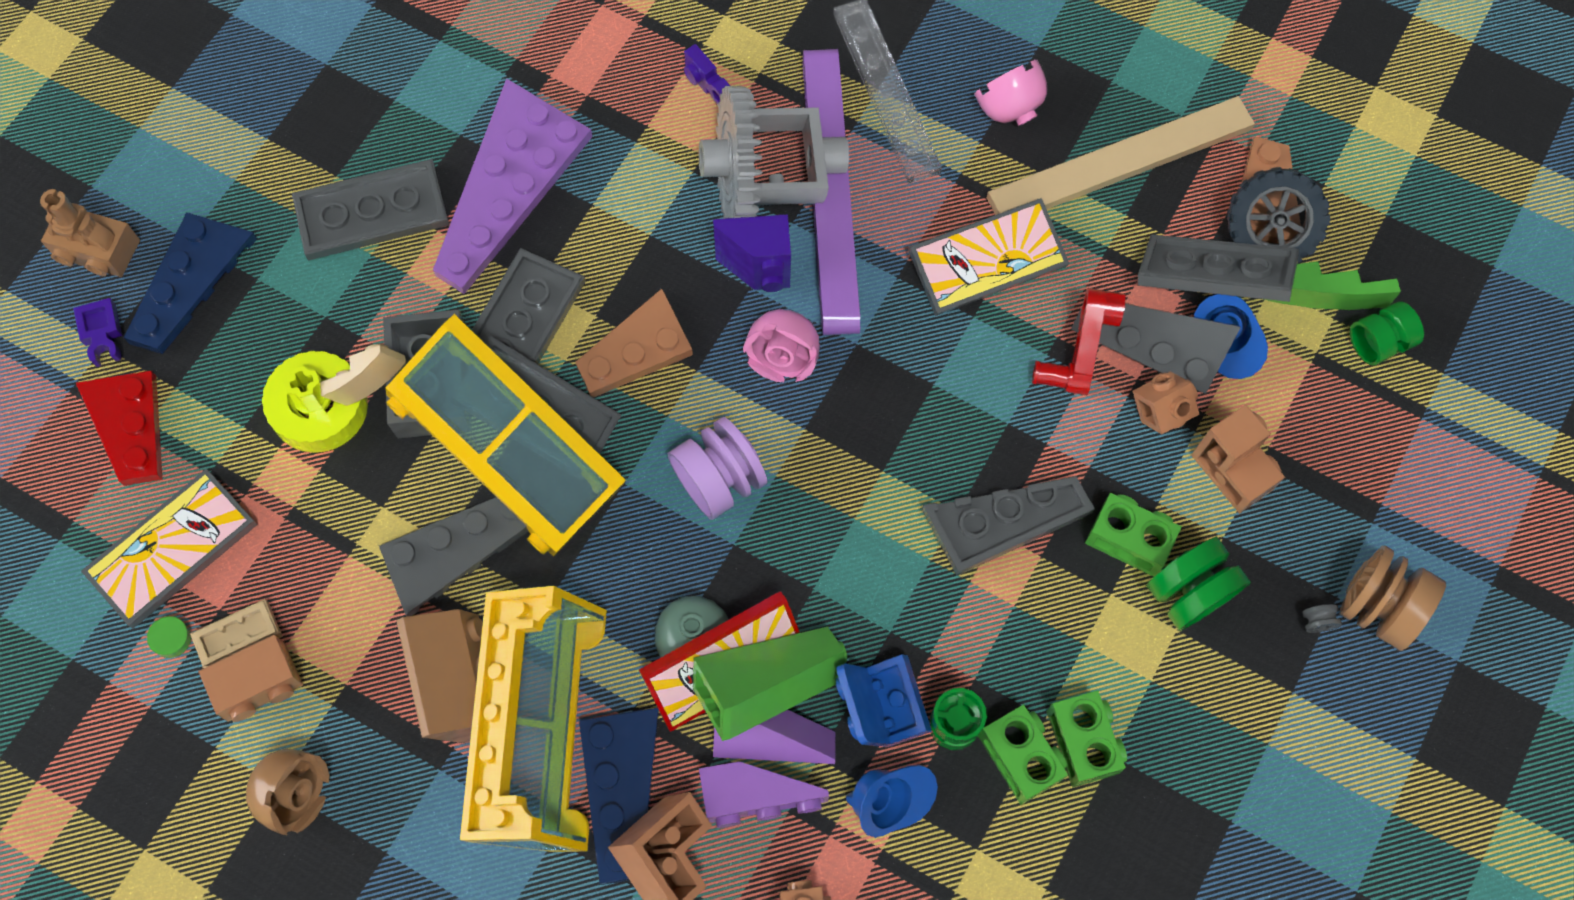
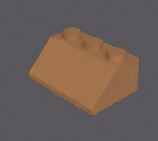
M460 609L397 619L396 622L422 738L457 743L469 742L474 711L483 626L482 620L479 618V615Z

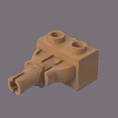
M50 189L44 192L41 196L40 204L47 211L45 218L49 225L41 242L52 253L51 258L65 266L71 267L74 263L84 266L87 270L99 276H106L109 273L122 277L140 242V239L128 223L87 212L84 206L69 202L68 198L61 191L57 192L55 189Z

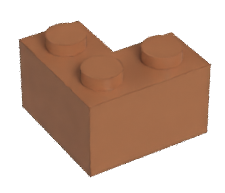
M1246 404L1213 426L1191 455L1239 514L1273 491L1285 478L1281 473L1278 462L1273 457L1266 455L1260 448L1271 435L1267 430L1264 419L1259 414L1252 412Z
M690 792L669 795L661 799L608 848L643 900H694L707 886L684 852L712 827V824Z

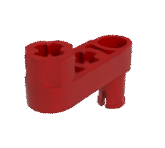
M1087 288L1083 300L1072 363H1069L1068 366L1036 360L1032 384L1064 388L1065 392L1087 396L1094 372L1102 325L1120 327L1124 315L1126 295Z

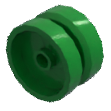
M1217 536L1174 559L1146 585L1158 602H1168L1181 594L1184 595L1169 608L1167 613L1178 631H1182L1208 616L1251 584V581L1239 565L1229 566L1216 574L1213 573L1227 561L1230 554Z

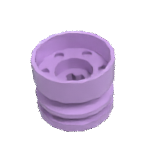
M721 417L714 422L715 432L709 427L701 431V437L706 447L704 450L692 439H688L667 453L671 466L683 487L699 509L711 520H714L734 506V500L729 490L730 487L742 497H748L751 495L750 485L755 489H760L767 484L765 471L752 444L726 417Z

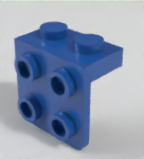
M901 654L868 668L850 664L837 666L838 678H836V687L841 698L846 701L849 710L848 727L852 736L861 745L891 747L932 732L908 655Z

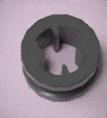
M1333 604L1320 605L1302 611L1303 618L1308 619V624L1305 626L1306 632L1318 633L1341 627L1342 622L1335 615L1339 611L1338 606Z

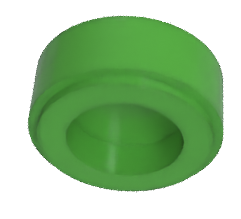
M162 617L149 628L147 642L150 649L161 657L174 658L180 656L188 649L191 643V631L187 624L176 617Z

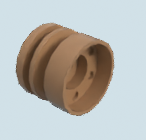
M1384 545L1369 560L1362 564L1352 578L1346 590V596L1341 605L1339 615L1351 620L1361 610L1357 619V625L1361 628H1366L1379 617L1381 620L1376 631V637L1399 651H1403L1418 637L1434 614L1445 592L1446 581L1424 568H1418L1407 579L1404 578L1408 559L1404 556H1399L1391 564L1394 550Z

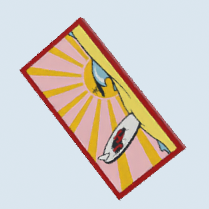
M780 591L639 669V672L664 723L671 732L705 713L702 704L693 690V662L695 657L800 633L788 601Z

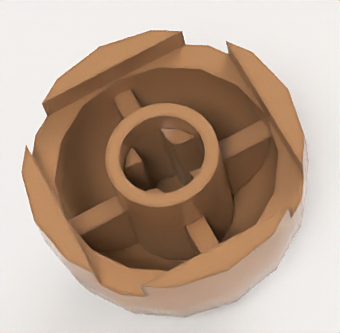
M288 748L268 754L256 765L247 783L246 802L252 816L266 828L283 835H288L287 832L289 831L296 833L303 831L315 820L324 805L326 796H319L322 790L323 782L329 784L330 775L326 762L318 755Z

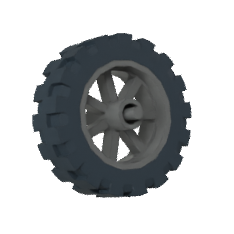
M1273 167L1271 170H1261L1254 173L1253 177L1249 180H1244L1239 185L1240 188L1232 195L1230 200L1231 204L1227 211L1228 230L1235 243L1299 249L1298 263L1302 262V258L1315 253L1317 245L1320 242L1323 243L1327 235L1325 231L1327 225H1330L1327 198L1324 196L1322 189L1310 177L1295 169ZM1274 191H1283L1278 206H1273L1266 194ZM1290 193L1296 195L1302 201V204L1284 210ZM1261 198L1268 208L1267 214L1251 213L1254 205ZM1305 210L1303 227L1290 220L1289 216ZM1250 220H1268L1269 222L1255 235ZM1289 226L1298 231L1294 238L1286 242L1284 241V228ZM1273 227L1277 231L1278 243L1276 244L1262 240Z

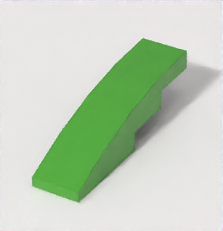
M1317 261L1297 264L1290 302L1268 301L1315 309H1373L1390 306L1401 290L1397 279L1361 283L1358 270L1322 274L1319 262Z

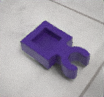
M694 44L684 51V73L693 85L698 84L706 94L710 92L712 98L718 104L722 88L730 85L717 74V67Z
M107 298L73 308L79 340L85 346L89 345L87 355L90 361L96 367L101 366L100 355L109 350L110 356L115 361H120L121 351L112 341L113 338L122 336L116 304L113 300Z

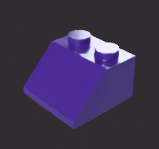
M788 215L713 219L715 256L720 264L754 290L762 289L766 292H777L783 288H790L791 246Z

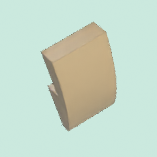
M383 344L369 345L365 348V351L349 356L350 370L340 371L336 373L335 377L320 382L321 396L346 406L358 402L388 382L406 363L405 355L391 350Z

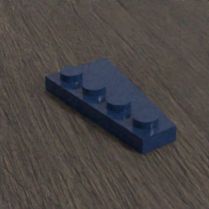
M186 212L124 339L131 345L163 354L193 318L191 313L202 300L206 302L215 291L213 286L225 272L229 274L238 263L236 258L245 247L250 248L257 240L254 233Z
M658 708L579 721L600 885L630 881L608 847L649 810L656 733L659 720Z

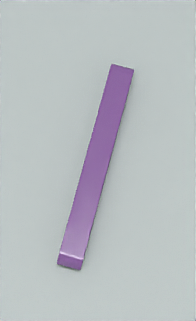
M838 49L803 50L806 108L819 107L822 137H845ZM847 170V173L827 174L829 186L827 197L823 203L813 204L823 335L860 334V308L849 173Z

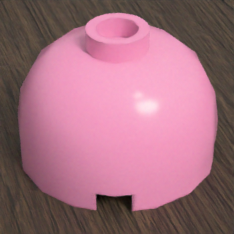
M1038 60L1031 61L1032 69L1026 71L1024 66L1021 65L986 84L989 92L984 95L980 89L974 93L980 107L988 117L1000 123L1016 120L1018 126L1037 117L1035 109L1044 102L1047 95V81Z
M783 309L769 311L758 318L750 328L743 346V352H746L749 356V366L762 377L775 382H784L783 376L797 377L795 382L802 381L810 376L816 366L820 349L819 336L811 321L802 314Z

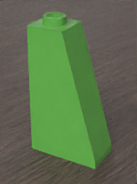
M824 627L695 657L693 662V690L721 740H729L836 685V678H838L837 666L847 662L846 649L841 641H837L830 629Z

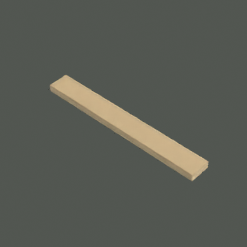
M1237 96L988 191L986 198L995 215L1042 198L1046 209H1049L1249 132L1253 129L1255 123L1241 99Z

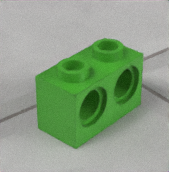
M1110 493L1096 518L1085 544L1155 577L1164 567L1182 526L1173 523V519L1162 512H1150L1139 507L1134 499L1126 495L1116 496ZM1116 517L1124 523L1125 529L1118 530L1113 528L1108 518ZM1144 534H1152L1157 537L1160 547L1149 545L1144 539Z
M1098 690L1052 703L1046 710L1058 748L1067 762L1066 771L1072 788L1118 775L1126 768L1124 764L1127 761L1125 746L1120 738L1115 739L1110 723H1113L1111 707L1106 699H1101ZM1075 710L1085 711L1091 718V727L1084 728L1079 726L1074 721L1073 712ZM1095 748L1102 752L1105 758L1103 767H1096L1089 762L1087 749Z
M1024 704L984 727L978 735L1020 805L1025 804L1060 783L1068 776L1065 770L1067 762L1063 754L1056 746L1050 747L1043 736L1045 728L1042 721L1034 711L1029 713ZM1007 727L1019 728L1024 734V743L1021 745L1010 743L1005 736V729ZM1036 761L1044 766L1046 770L1045 780H1035L1029 775L1027 771L1028 762Z

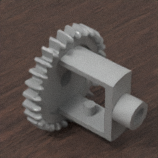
M725 86V88H722L720 102H718L717 139L700 140L699 169L701 177H718L717 187L720 189L719 202H721L723 219L757 217L756 213L759 211L757 205L823 203L829 189L827 174L847 173L849 166L847 138L822 137L819 107L754 109L757 104L753 101L754 95L749 88L744 86ZM802 131L808 182H784L782 174H772L769 176V183H755L754 176L761 175L763 172L755 169L754 162L761 160L763 157L754 153V146L760 145L762 141L753 139V132Z

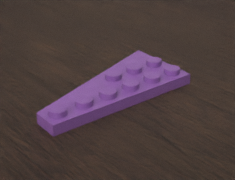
M506 78L434 265L433 271L435 276L465 294L593 137L591 129Z

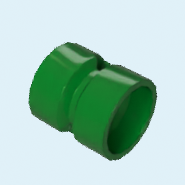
M1401 301L1381 309L1379 315L1371 314L1354 322L1350 326V338L1358 356L1365 363L1373 366L1394 357L1397 353H1403L1420 345L1424 338V329L1416 311L1409 304Z
M953 688L944 692L936 701L929 718L932 730L930 733L934 741L941 747L949 750H962L970 746L984 728L987 719L986 707L982 699L973 691L965 688Z

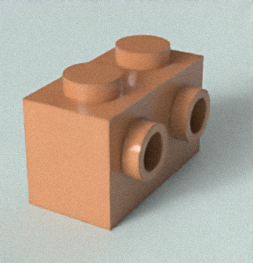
M275 634L198 671L216 715L228 722L231 720L233 722L245 720L256 713V708L268 702H282L294 694L293 690L303 686L286 644Z

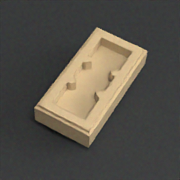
M265 599L190 633L203 668L274 634L278 638L283 637L270 604Z

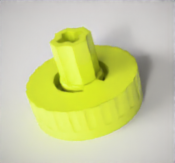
M308 351L307 353H300L292 358H288L274 369V372L269 376L264 386L262 397L263 412L270 426L286 444L304 452H325L342 446L359 431L367 414V397L348 406L334 401L331 409L326 412L325 410L330 406L331 400L321 396L320 382L335 377L336 373L340 371L350 370V365L347 361L335 354L323 351ZM298 411H300L301 413H303V414H305V415H309V418L304 417V416L301 415Z

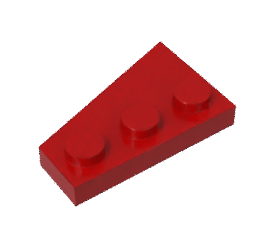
M144 371L76 382L118 481L127 486L163 480L157 376L152 371Z

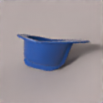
M1215 294L1201 302L1194 313V317L1241 326L1218 373L1233 379L1253 376L1262 368L1267 359L1268 344L1265 334L1251 308L1243 299L1230 295Z
M911 765L894 771L881 769L868 771L857 782L854 791L846 795V801L853 807L855 814L860 819L861 828L866 835L874 838L881 837L920 821L930 811L937 794L936 777L929 768L922 765Z

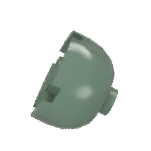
M685 596L671 602L661 612L655 627V646L660 658L729 620L726 612L714 601L702 596Z

